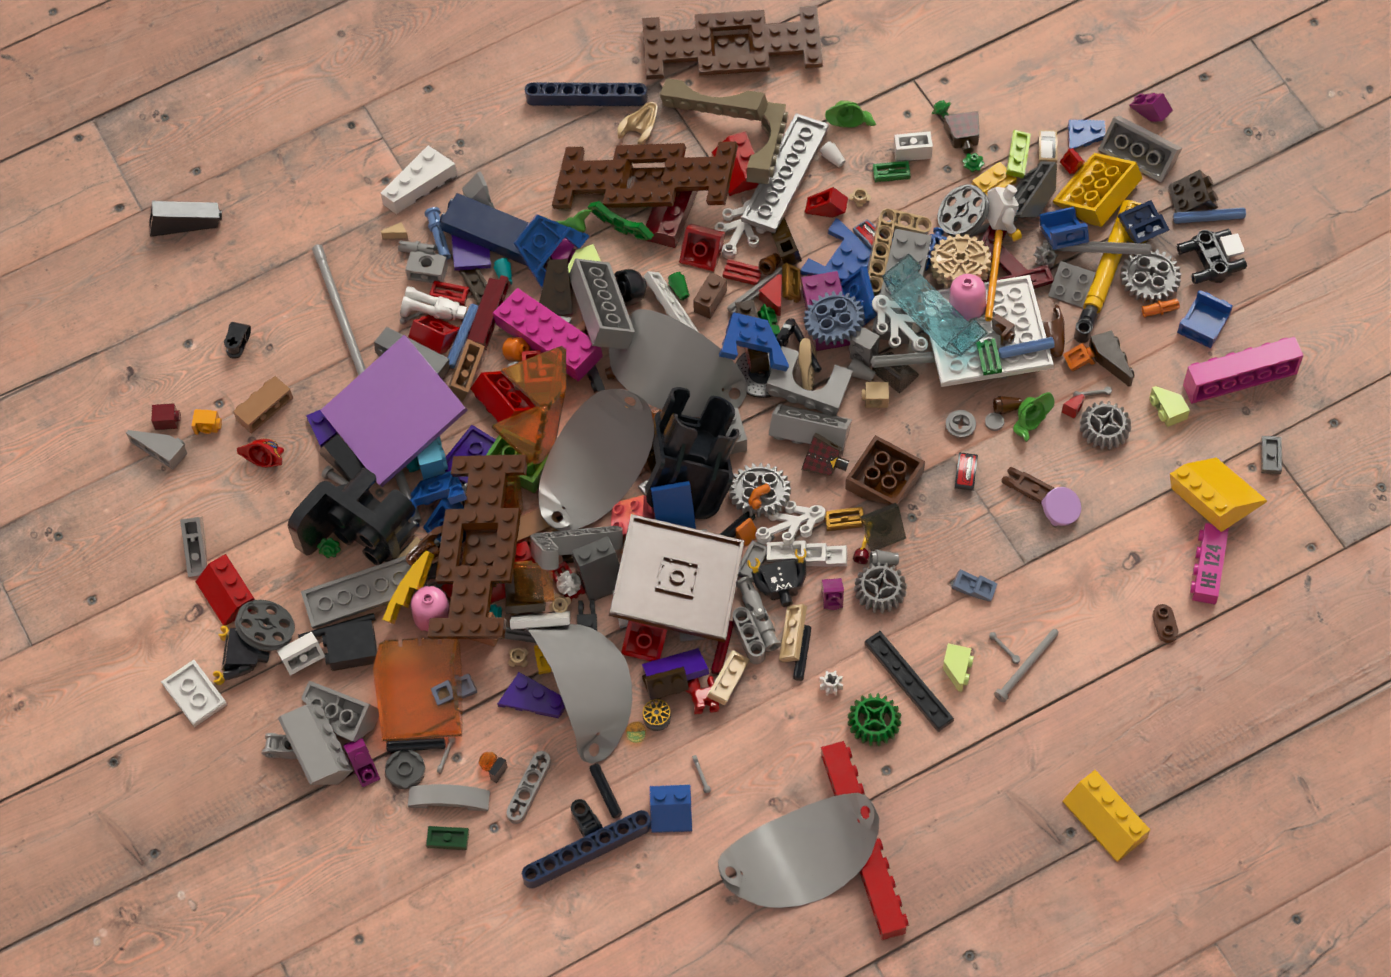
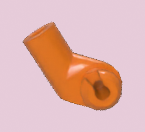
M767 483L753 489L748 504L755 510L761 507L760 497L771 491Z

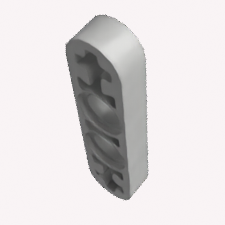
M538 751L534 754L507 808V818L511 823L518 824L525 819L550 768V756L545 751ZM545 758L546 763L542 762V764L539 767L540 771L537 770L539 766L538 760ZM531 774H536L539 777L535 783H530L527 779ZM524 791L530 793V798L525 801L519 798L520 793ZM518 804L521 805L519 808L520 816L516 815L513 817L511 812H516Z

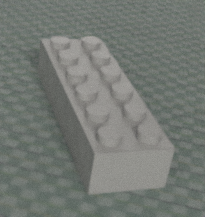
M895 229L880 295L887 296L890 301L903 302L905 299H910L914 303L913 308L909 312H905L903 309H892L896 314H916L931 248L932 235ZM879 301L880 305H885L882 301ZM905 303V306L907 308H910V305L908 303ZM885 314V323L888 325V330L885 334L881 335L878 334L875 329L877 326L876 316L874 319L872 332L879 335V339L889 341L890 318ZM905 322L912 330L913 323ZM879 326L880 330H885L883 326ZM898 328V336L901 339V343L909 344L910 339Z
M575 258L569 278L592 345L628 350L635 331L610 263Z

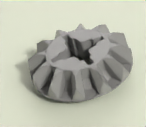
M954 411L946 419V430L949 431L950 435L956 436L957 439L972 435L976 429V420L967 411ZM963 419L964 426L959 429L957 424Z

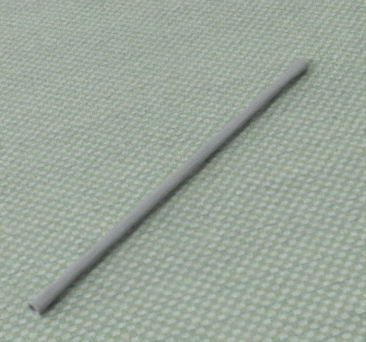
M315 245L312 247L315 260L319 265L359 376L366 370L329 269L322 245ZM403 470L395 475V479L400 492L410 500L411 492ZM417 507L414 516L409 519L410 523L414 520L419 523L422 521Z

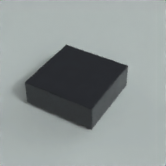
M502 757L497 759L489 771L490 779L495 783L499 781L508 768L506 760Z

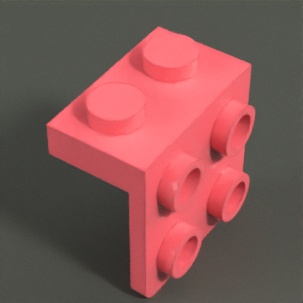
M645 495L619 501L612 508L611 526L622 527L623 536H626L631 514L655 519L654 508L647 503Z

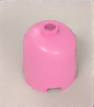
M962 274L952 281L949 307L952 315L957 319L969 321L971 318H980L985 313V284L976 275Z
M425 586L414 593L411 599V611L414 623L421 631H428L430 618L449 617L450 606L446 595L441 589L434 586Z

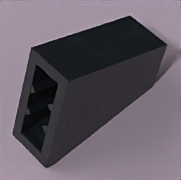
M336 435L319 451L320 455L348 482L362 468H365L339 435Z

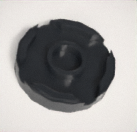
M790 318L784 323L776 338L780 347L787 346L788 339L794 332L796 323Z

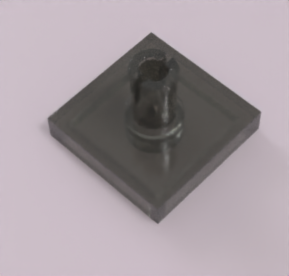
M896 503L860 517L870 551L879 550L906 539L899 506Z

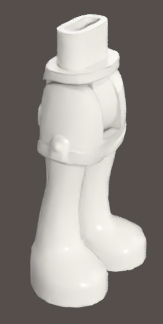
M407 286L402 300L400 317L407 318L411 311H418L434 316L436 319L451 320L453 317V320H456V318L464 320L467 307L460 306V303L441 296L433 297Z

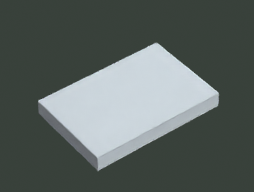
M570 611L513 615L510 620V629L569 625L571 619Z
M192 660L161 681L193 727H196L227 705L224 698L195 660Z

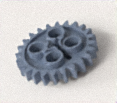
M833 291L832 295L829 296L826 292L824 298L819 295L818 301L812 300L813 305H807L808 311H804L805 317H803L805 329L809 336L812 335L813 340L818 338L819 343L825 340L826 345L830 341H833L834 345H836L837 341L843 344V339L845 338L851 341L850 336L856 337V331H861V326L864 325L863 319H865L863 306H861L860 301H856L855 296L850 298L849 293L843 296L842 291L838 295Z

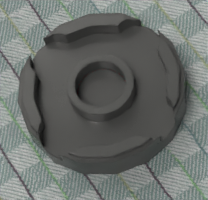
M413 750L396 751L389 757L385 766L388 781L398 789H409L412 786H416L425 776L426 768L424 761Z

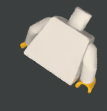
M1007 185L1006 188L995 187L987 192L989 211L986 218L992 229L1007 230L1008 235L1012 237L1013 241L1022 239L1020 230L1016 229L1013 223L1019 208V204L1014 197L1017 192L1016 187L1013 185Z

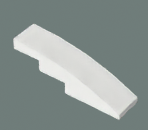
M794 541L790 545H786L783 542H767V562L776 563L790 559L798 561V558L795 556V550L797 549L798 556H803L805 549L807 552L804 558L806 566H847L848 549L846 545L827 546L826 543L807 544L806 541Z

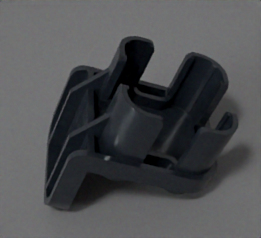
M675 387L671 389L662 410L657 412L653 418V446L656 465L645 487L646 500L654 508L651 488L689 481L695 519H708L719 511L733 481V471L729 455L739 437V429L733 428L729 437L725 435L735 417V409L728 400L713 395L709 397L700 418L683 415L682 412L690 397V391L686 388Z
M362 468L347 484L335 486L328 481L320 482L293 511L288 521V530L295 548L306 556L313 554L318 549L317 545L321 543L322 538L327 539L334 532L347 545H351L356 541L365 547L362 550L365 557L373 564L380 565L384 561L388 562L397 559L401 554V547L416 532L420 524L415 520L412 523L408 522L416 509L413 503L400 491L392 490L382 502L378 501L369 491L370 487L377 480L376 475L368 469Z

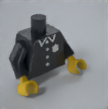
M796 549L795 556L798 558V561L790 559L760 566V561L755 558L756 565L754 567L751 566L750 560H748L747 566L753 570L751 574L756 588L764 595H769L771 600L780 599L782 607L791 606L793 604L791 597L798 595V589L803 586L806 578V561H804L807 552L804 549V555L798 556Z
M221 626L220 630L224 634H218L222 641H225L221 667L223 673L220 671L213 672L214 677L220 676L218 680H213L216 685H222L225 680L238 678L250 673L255 669L257 661L268 663L269 651L259 650L247 644L239 636L236 628L228 629L226 626Z

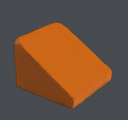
M748 518L736 528V539L744 540V546H748L752 540L756 539L757 529L751 518Z

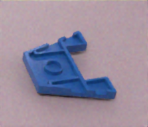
M537 214L513 244L540 287L543 288L546 270L542 266L561 241L565 238L577 249H580L589 238V235Z
M836 218L828 229V234L842 240V243L826 266L808 258L801 268L800 274L807 276V274L817 275L838 271L840 282H843L861 266L868 268L871 250Z
M733 312L726 329L719 357L735 360L738 356L737 346L769 353L770 367L787 371L789 364L768 320Z
M451 471L421 480L410 494V501L415 506V509L419 505H429L438 499H448L450 504L467 500L459 477H453Z

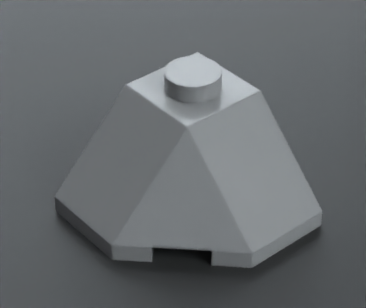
M481 171L477 172L462 188L463 195L494 208Z

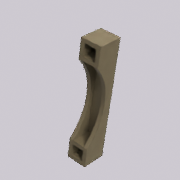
M669 78L666 79L659 94L663 106L669 108L674 107L757 121L762 120L768 106L765 93L746 91L728 97H710L693 91L683 80Z
M768 102L767 109L761 120V127L767 133L769 140L761 150L750 156L747 166V182L768 184L770 177L773 178L775 169L773 166L777 164V155L780 152V144H782L783 133H785L788 121V112H785L786 104Z

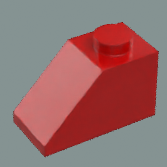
M834 187L807 198L805 213L830 218L836 217L846 212L848 197Z

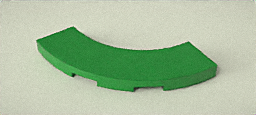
M600 201L592 202L587 207L589 210H592V213L604 223L607 221L614 225V229L624 235L629 233L635 235V239L651 240L654 236L642 222L626 220L609 210Z

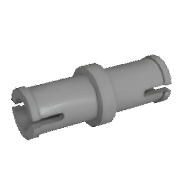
M400 240L399 244L401 245H398L399 252H424L425 254L435 255L434 251H437L436 245L423 244L420 241L408 242Z

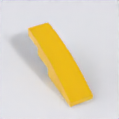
M425 551L411 566L394 592L382 620L395 625L401 606L409 608L414 590L424 587L434 554Z

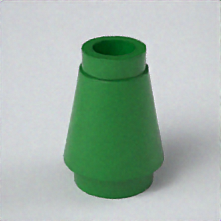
M681 272L671 274L668 277L669 286L680 300L687 299L690 294L685 275H682Z

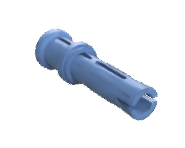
M432 207L424 212L425 217L428 218V228L433 232L438 254L445 256L448 260L451 258L444 232L441 230V223L439 222L441 211L438 207Z

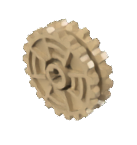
M956 234L953 238L948 236L947 240H940V245L934 246V251L931 252L932 258H930L931 272H933V278H937L938 284L943 283L945 288H949L952 281L962 274H973L981 278V280L988 279V274L991 272V253H989L988 246H985V242L978 241L977 237L969 238L967 234L961 237L960 234Z

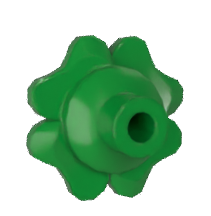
M945 100L936 102L933 105L934 110L932 114L941 115L944 119L945 115H949L947 111L952 103H946Z
M977 153L967 154L966 158L962 161L964 168L969 169L971 172L980 171L981 167L985 165L983 157Z
M331 537L328 539L322 538L321 543L317 545L319 554L324 555L326 558L336 557L337 553L341 550L338 547L339 542L334 541Z

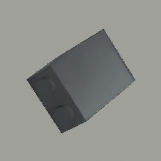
M604 537L572 550L575 572L581 580V585L589 602L590 600L596 601L613 594L620 565L609 537Z

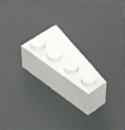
M428 145L380 193L383 205L395 214H398L415 203L419 197H425L435 187L444 185L446 180L455 178L457 176L455 163Z

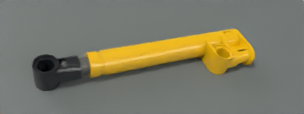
M1124 200L1118 214L1142 203ZM1117 215L1107 242L1127 243L1128 241L1134 243ZM1102 254L1095 277L1083 304L1084 309L1076 323L1074 333L1076 341L1086 343L1090 340L1098 313L1101 312L1122 254Z

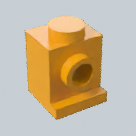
M195 409L191 425L194 434L199 435V432L205 434L218 433V429L222 427V418L219 417L218 412Z

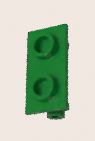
M763 304L757 312L758 318L768 320L777 338L780 332L779 325H772L777 324L775 310L772 307L766 308V305Z

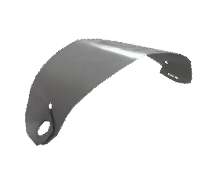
M645 309L633 311L629 317L635 333L628 350L609 348L610 366L618 381L628 391L642 397L647 404L661 410L671 389L675 387L689 389L690 397L682 414L691 417L701 416L710 396L722 397L728 400L734 408L739 407L746 397V380L732 359L719 357L721 349L716 344L691 327L665 314ZM732 388L739 389V398L731 399L729 391Z
M626 389L602 390L585 401L566 423L550 450L540 478L539 508L541 516L548 525L559 531L575 530L592 524L608 513L634 484L647 461L654 437V422L651 409L642 397ZM625 398H634L636 404L634 406L628 405L625 402ZM555 511L560 512L563 516L562 521L559 523L552 520V513Z
M569 624L524 630L523 632H529L552 669L575 733L579 756L583 761L590 764L606 759L616 748L627 727L631 714L632 682L626 659L618 648L603 634L583 625ZM596 743L599 746V753L596 756H591L589 748L592 744Z
M860 793L833 796L799 808L758 827L728 847L718 860V870L726 888L736 896L765 907L785 908L801 906L823 899L847 884L867 863L879 832L878 813L872 801L866 795ZM863 806H867L870 809V816L867 819L861 816V808ZM727 867H732L736 871L735 878H729L726 875L725 869Z

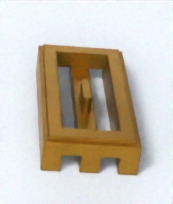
M785 263L782 265V294L784 298L788 297V300L794 299V302L797 303L801 301L800 269Z
M863 508L826 511L825 523L827 531L865 527ZM859 514V516H850V517L844 516V515ZM844 516L841 518L829 519V517Z

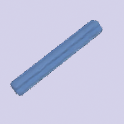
M1245 208L1179 212L1174 213L1173 221L1177 224L1243 219L1246 217Z
M469 305L447 358L452 369L455 368L461 349L467 340L479 307L478 305Z

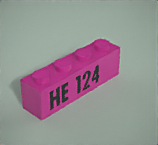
M1205 523L1204 529L1199 531L1198 541H1201V547L1197 546L1195 558H1198V564H1194L1192 574L1196 576V579L1191 582L1190 593H1193V601L1216 605L1229 527L1220 532L1212 524Z

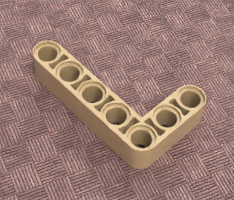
M890 208L881 211L876 223L867 268L871 284L877 287L876 290H873L874 297L880 293L895 229L928 235L932 227V222L929 218ZM883 217H888L890 222L884 221ZM900 221L907 222L908 226L902 225ZM918 225H923L926 230H921ZM879 234H885L887 238L883 239ZM880 250L883 252L884 255L880 256L876 253V251ZM877 267L880 273L874 272L872 268Z

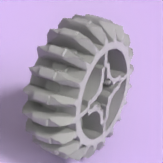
M1101 400L1099 405L1094 402L1092 407L1088 406L1080 419V432H1083V438H1087V443L1093 442L1094 448L1099 445L1101 450L1104 449V446L1110 450L1112 445L1115 448L1119 447V443L1123 445L1125 439L1129 438L1132 428L1131 419L1128 418V412H1124V407L1117 408L1118 404L1116 403L1113 406L1110 400L1107 404H1104Z
M880 562L877 563V566L871 563L869 569L864 567L863 572L858 573V578L855 579L856 586H854V592H856V599H860V605L866 604V610L872 607L874 613L877 609H880V612L883 614L884 609L891 612L892 607L897 609L898 603H903L907 584L904 583L905 577L901 576V571H895L896 567L894 565L889 568L887 562L884 566H881ZM886 578H888L889 580H891V581L895 584V586H893L892 583H889V582L886 580ZM883 582L882 589H880V592L878 593V588L881 587V583ZM868 592L873 593L875 597H872Z

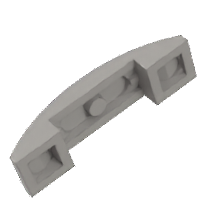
M447 784L412 786L409 790L408 807L448 806L467 807L468 810L488 811L490 791L469 786Z

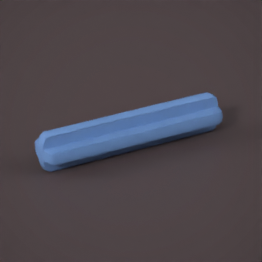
M1048 337L1000 347L998 351L1000 358H1007L1054 348V339Z

